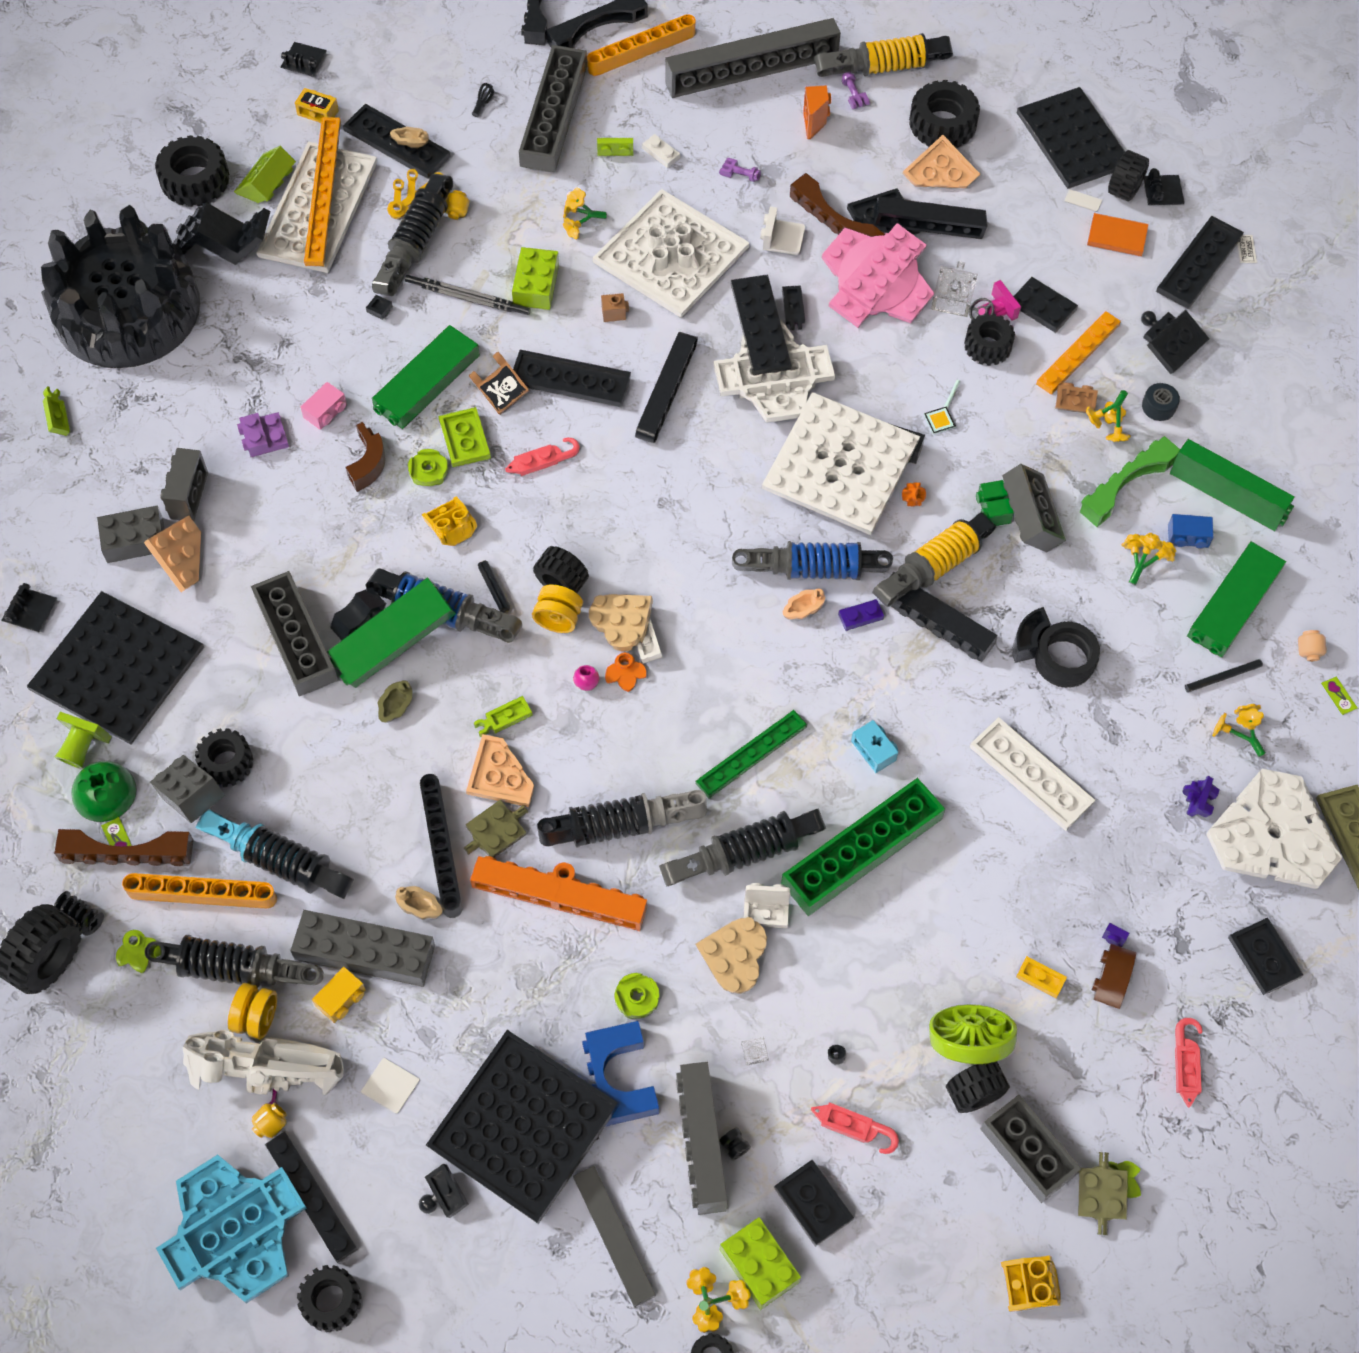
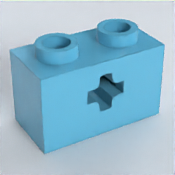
M874 720L853 732L851 742L875 773L897 760L898 747L886 737L883 727L877 725Z

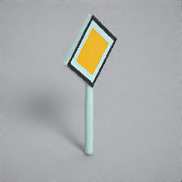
M960 380L956 381L944 407L924 413L933 434L956 428L948 407Z

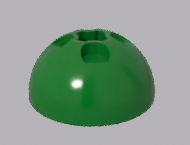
M110 761L92 763L82 769L73 782L71 790L73 805L82 817L90 821L107 822L122 816L133 804L137 791L136 782L132 774L120 764Z

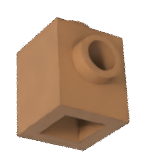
M624 293L601 295L603 322L626 320V312H629L628 300L625 301Z

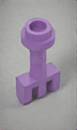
M847 72L842 75V84L848 86L852 94L848 99L851 108L856 109V103L859 108L863 107V102L865 106L869 105L870 102L866 92L859 94L854 84L856 80L855 75Z
M726 158L725 163L719 170V174L731 178L733 173L748 176L752 182L758 181L761 176V170H758L757 167H753L751 170L739 167L738 161L732 158Z

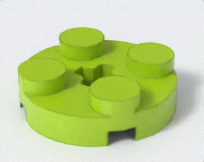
M423 449L409 459L408 471L413 483L416 485H440L444 482V478L448 473V464L446 458L439 451ZM427 465H430L432 469L425 470L423 468H426Z
M641 973L628 974L619 981L615 989V1004L618 1010L629 1019L647 1017L658 1007L659 988L651 977L648 978ZM634 991L643 994L641 1000L636 1001V999L631 998Z

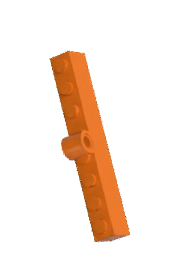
M478 856L470 879L471 886L475 889L637 931L641 930L647 910V899H644L639 894L628 895L619 889L611 888L609 890L602 888L596 883H581L580 880L575 878L573 866L566 862L557 864L553 872L546 874L539 872V870L533 867L523 868L514 862L506 861L504 863L497 861L491 856ZM563 875L568 876L567 878H561Z

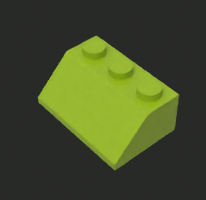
M281 145L265 152L234 192L256 203L264 200L267 202L273 197L275 188L277 189L283 184L284 181L282 179L284 176H288L292 172V166L296 161Z

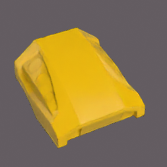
M457 496L447 503L422 514L424 521L435 532L442 545L455 546L470 538L477 528L475 519Z
M1052 1256L1021 1258L1001 1262L1005 1274L1009 1298L1008 1309L1010 1312L1060 1306L1061 1294Z

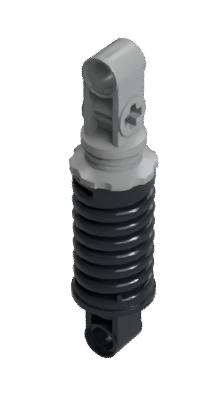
M693 790L663 797L656 796L655 799L648 800L645 793L635 796V798L630 797L629 800L622 798L620 802L613 800L612 804L609 801H605L604 805L602 803H597L596 806L589 804L587 809L585 806L569 807L568 814L543 818L537 823L539 841L543 846H553L573 841L576 848L582 845L590 844V842L592 844L595 843L596 836L599 842H603L604 835L608 841L612 840V833L615 839L621 837L620 832H622L623 837H628V830H630L631 836L646 833L652 834L653 826L655 825L666 826L669 823H678L704 817L707 813L706 794L701 790Z

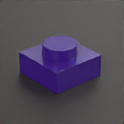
M1109 923L1102 938L1106 939L1109 944L1123 947L1130 933Z

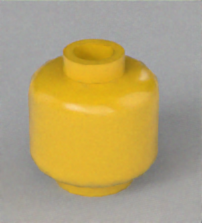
M454 190L450 192L445 200L448 205L446 213L449 218L458 220L466 216L470 200L462 191Z
M266 1103L252 1116V1123L254 1125L252 1130L260 1138L263 1136L273 1138L286 1125L285 1117L287 1114L278 1104Z

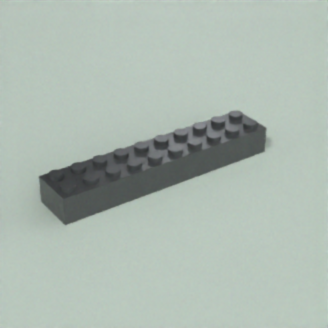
M834 18L665 57V83L671 98H676L815 64L814 57L817 54L839 51L841 32Z

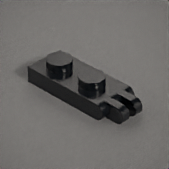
M801 285L782 286L786 324H790V330H795V324H797L798 330H802V323H805Z

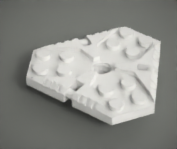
M1261 769L1237 797V802L1232 803L1210 828L1206 835L1223 870L1265 879L1268 875L1275 876V881L1317 889L1340 862L1342 856L1335 842H1333L1325 822L1320 820L1318 816L1320 812L1316 808V804L1312 800L1313 798L1302 776ZM1307 819H1310L1312 823L1308 824ZM1270 862L1276 863V867L1270 866Z

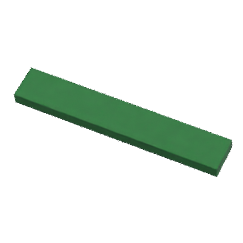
M792 710L698 778L695 784L706 794L708 799L807 728L806 722L795 710Z

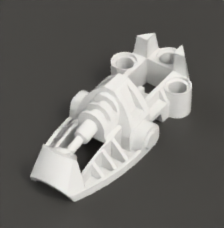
M218 1030L189 1035L183 1046V1064L187 1067L190 1084L198 1090L201 1087L202 1080L208 1083H216L222 1080V1075L246 1078L247 1091L249 1093L266 1095L272 1088L275 1091H279L282 1087L283 1090L288 1091L290 1085L315 1082L323 1090L322 1094L326 1095L343 1077V1060L340 1053L292 1040L267 1037L258 1044L244 1042L242 1037H235L233 1032L228 1030Z

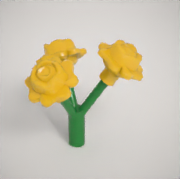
M1150 532L1145 536L1129 534L1121 544L1125 549H1130L1131 554L1134 555L1135 568L1129 580V583L1133 585L1137 584L1143 569L1156 560L1163 558L1172 562L1175 560L1176 548L1173 544L1161 541L1158 535ZM1144 546V548H1143V552H1144V553H1143V555H1142V557H1141V560H1140V562H1139V559H1138V554L1140 553V552H1139V548H1141V547ZM1159 549L1155 557L1144 564L1147 555L1152 550Z

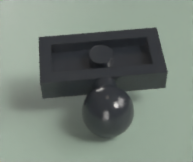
M1145 311L1141 315V322L1145 326L1152 327L1144 334L1143 338L1150 342L1175 317L1170 312H1167L1157 321L1154 312Z
M447 1164L440 1165L425 1176L433 1195L426 1194L420 1198L418 1205L423 1213L430 1214L434 1212L437 1208V1203H439L445 1216L451 1218L469 1205Z

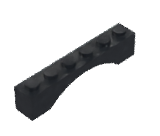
M542 0L527 1L528 12L524 14L525 25H522L521 36H524L525 44L546 45L548 25L547 19L540 9Z
M614 0L547 29V43L550 47L556 45L574 48L577 41L583 35L596 27L611 23H635L647 18L648 4L645 0Z

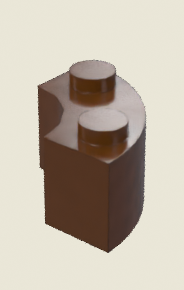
M1110 944L1108 951H1103L1100 962L1103 963L1099 979L1095 978L1091 989L1095 992V1001L1120 1009L1133 971L1136 952L1114 944Z

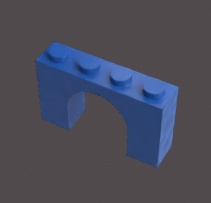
M639 1021L585 1032L586 1040L582 1041L584 1054H589L591 1062H587L589 1076L594 1075L596 1083L592 1084V1086L619 1103V1107L606 1126L658 1115L659 1106L654 1086L624 1092L611 1087L604 1077L605 1067L613 1057L644 1049Z

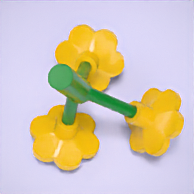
M578 187L567 194L563 218H565L563 227L567 231L568 236L574 239L579 238L580 231L578 228L581 227V224L591 218L606 219L607 217L606 212L591 210L584 204L586 193ZM569 212H580L588 215L582 220L575 222L567 218Z
M1125 390L1120 391L1114 403L1107 402L1103 409L1095 411L1091 406L1087 407L1086 413L1096 428L1099 429L1102 425L1101 417H1105V422L1108 424L1113 422L1116 424L1114 433L1108 434L1106 440L1119 442L1128 441L1131 438L1130 434L1122 433V426H1120L1122 417L1126 415V410L1122 408V404L1128 395Z
M1248 704L1246 706H1239L1234 710V714L1239 715L1236 718V722L1250 729L1251 737L1232 729V726L1226 724L1225 718L1227 713L1225 712L1219 718L1212 736L1215 737L1220 731L1230 732L1250 742L1258 757L1264 755L1266 752L1255 735L1256 726L1260 725L1261 720L1264 718V714L1258 712L1261 709V705Z
M702 1267L699 1270L693 1269L689 1273L690 1278L686 1281L687 1287L692 1289L696 1295L702 1294L704 1298L697 1306L696 1313L692 1317L693 1323L698 1325L700 1332L705 1333L709 1330L715 1332L719 1329V1323L723 1320V1315L717 1310L715 1304L728 1301L732 1302V1306L736 1310L748 1308V1300L751 1294L743 1280L731 1281L726 1296L712 1299L708 1297V1292L713 1290L716 1275L710 1273L707 1267Z

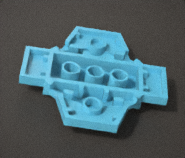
M216 1155L176 1181L183 1220L181 1225L178 1226L177 1235L156 1247V1250L180 1291L201 1277L219 1280L247 1304L289 1276L282 1238L287 1221L307 1208L282 1167L262 1180L245 1178L223 1158Z

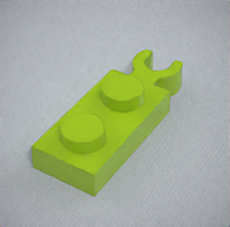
M47 386L43 391L45 397L43 399V406L48 431L67 436L70 428L64 401L58 398L60 396L59 389L52 393L50 387Z
M520 696L485 713L486 719L476 720L474 727L475 729L480 726L484 727L483 730L479 731L480 737H482V734L487 735L491 729L496 734L533 716L524 697Z

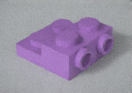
M279 412L262 417L255 413L239 418L240 423L237 424L239 434L245 437L241 441L244 451L248 450L250 457L289 447Z

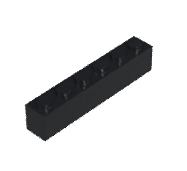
M878 196L874 207V225L893 228L896 224H899L906 230L983 239L987 229L986 210L880 196Z
M921 588L910 590L891 605L902 616L909 617L918 626L930 630L936 637L943 638L952 647L964 651L974 660L977 659L982 662L995 645L997 634Z

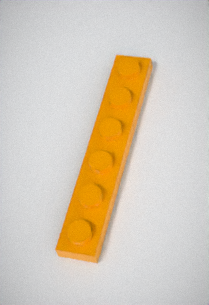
M1105 311L1037 380L1036 385L1052 395L1057 390V387L1062 385L1120 326L1121 321Z

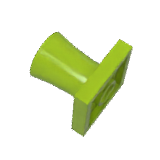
M59 712L56 719L70 731L54 758L73 767L83 769L85 757L92 739L109 744L112 736L98 724Z

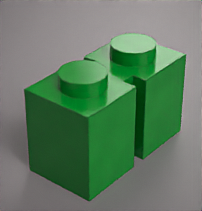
M1003 480L981 483L978 492H976V501L981 505V512L996 526L1011 524L1014 514L1009 504L1010 499H1004V497L1008 496V493L1004 488Z

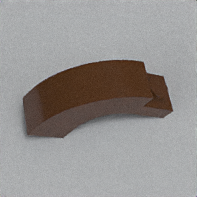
M363 422L356 424L359 438L366 447V452L360 460L345 467L348 479L356 492L371 485L380 476L385 465V451L379 432L373 434L371 428H366Z

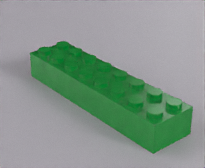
M917 777L784 872L781 884L791 889L790 895L806 915L810 916L941 821L945 808Z

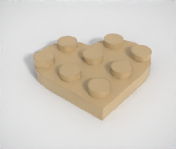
M598 595L594 598V602L589 609V619L599 632L605 633V638L613 649L622 652L630 651L633 646H636L639 642L642 643L646 636L653 598L652 596Z
M750 917L737 919L695 944L718 984L724 990L742 994L756 985L759 978L757 959L763 955L767 946L766 933L757 921Z

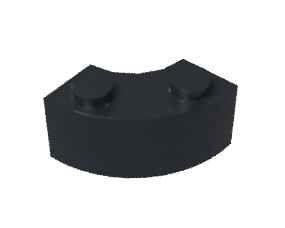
M372 587L357 592L346 607L334 614L330 628L342 641L383 611L387 603Z
M1044 607L1032 611L1020 623L1012 649L1015 663L1035 658L1038 641L1044 631L1051 625Z

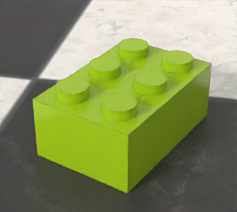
M521 247L512 288L514 304L550 310L559 269L558 251Z
M760 1217L720 1244V1252L739 1280L745 1282L746 1288L749 1289L751 1297L760 1311L800 1283L801 1276Z

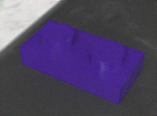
M877 599L841 609L838 612L845 631L884 620V614Z

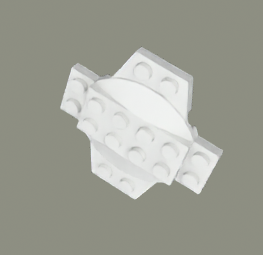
M780 320L792 365L791 370L753 375L744 336H742L741 350L738 354L736 353L731 359L714 361V370L720 396L739 394V398H746L752 401L766 423L798 418L807 403L808 393L812 388H815V383L835 380L827 345L808 348L804 344L801 346L796 344L793 340V335L782 320Z

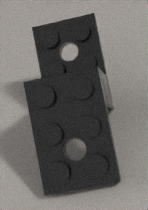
M206 202L202 207H197L192 216L189 215L184 224L181 223L176 230L178 235L173 243L177 244L184 254L197 244L236 265L263 241L271 211L263 208L259 213L256 212L250 221L243 223Z

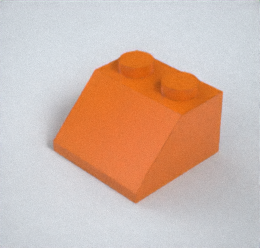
M827 85L805 87L803 116L807 139H811L826 125L827 117H830V106L828 104H831V93H828Z

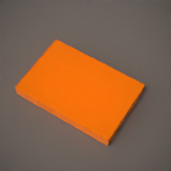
M1094 213L1087 245L1142 256L1148 224Z

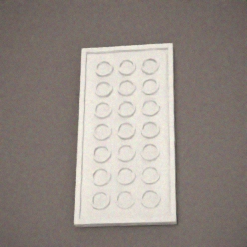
M308 142L264 235V239L257 250V256L328 273L375 169L377 157L338 148L324 266H305L304 257L319 145Z

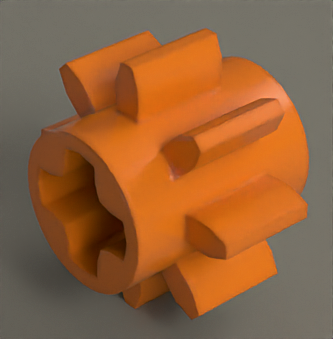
M919 482L907 483V487L902 490V500L907 502V506H921V502L926 499V489L920 487L921 483Z

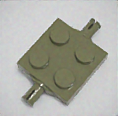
M499 800L466 823V828L472 834L474 840L463 847L469 855L477 848H480L488 856L495 858L526 835V831L519 824L518 819L528 813L525 806L522 805L519 809L512 812Z
M1099 1152V1166L1081 1168L1079 1171L1078 1216L1092 1217L1098 1220V1235H1102V1225L1103 1235H1108L1107 1221L1112 1219L1127 1220L1128 1171L1115 1170L1108 1167L1109 1153L1104 1152V1162L1103 1152Z

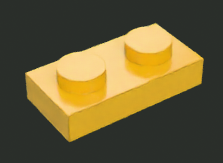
M1026 956L1016 978L1054 998H1057L1067 978Z

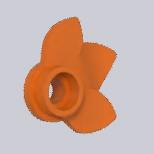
M626 652L619 654L615 658V663L608 666L605 673L606 683L618 681V685L627 692L635 687L636 678H646V668L644 665L636 662L634 657ZM623 662L629 663L628 665H622Z

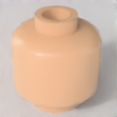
M1318 630L1304 631L1303 635L1298 638L1299 655L1307 658V661L1310 662L1319 661L1320 657L1324 656L1327 652L1326 637L1320 634Z

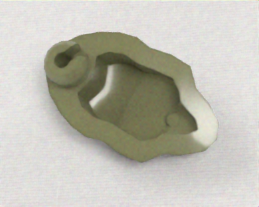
M408 681L395 682L385 689L384 694L377 702L379 707L378 717L381 722L388 723L396 718H400L410 705L412 688Z

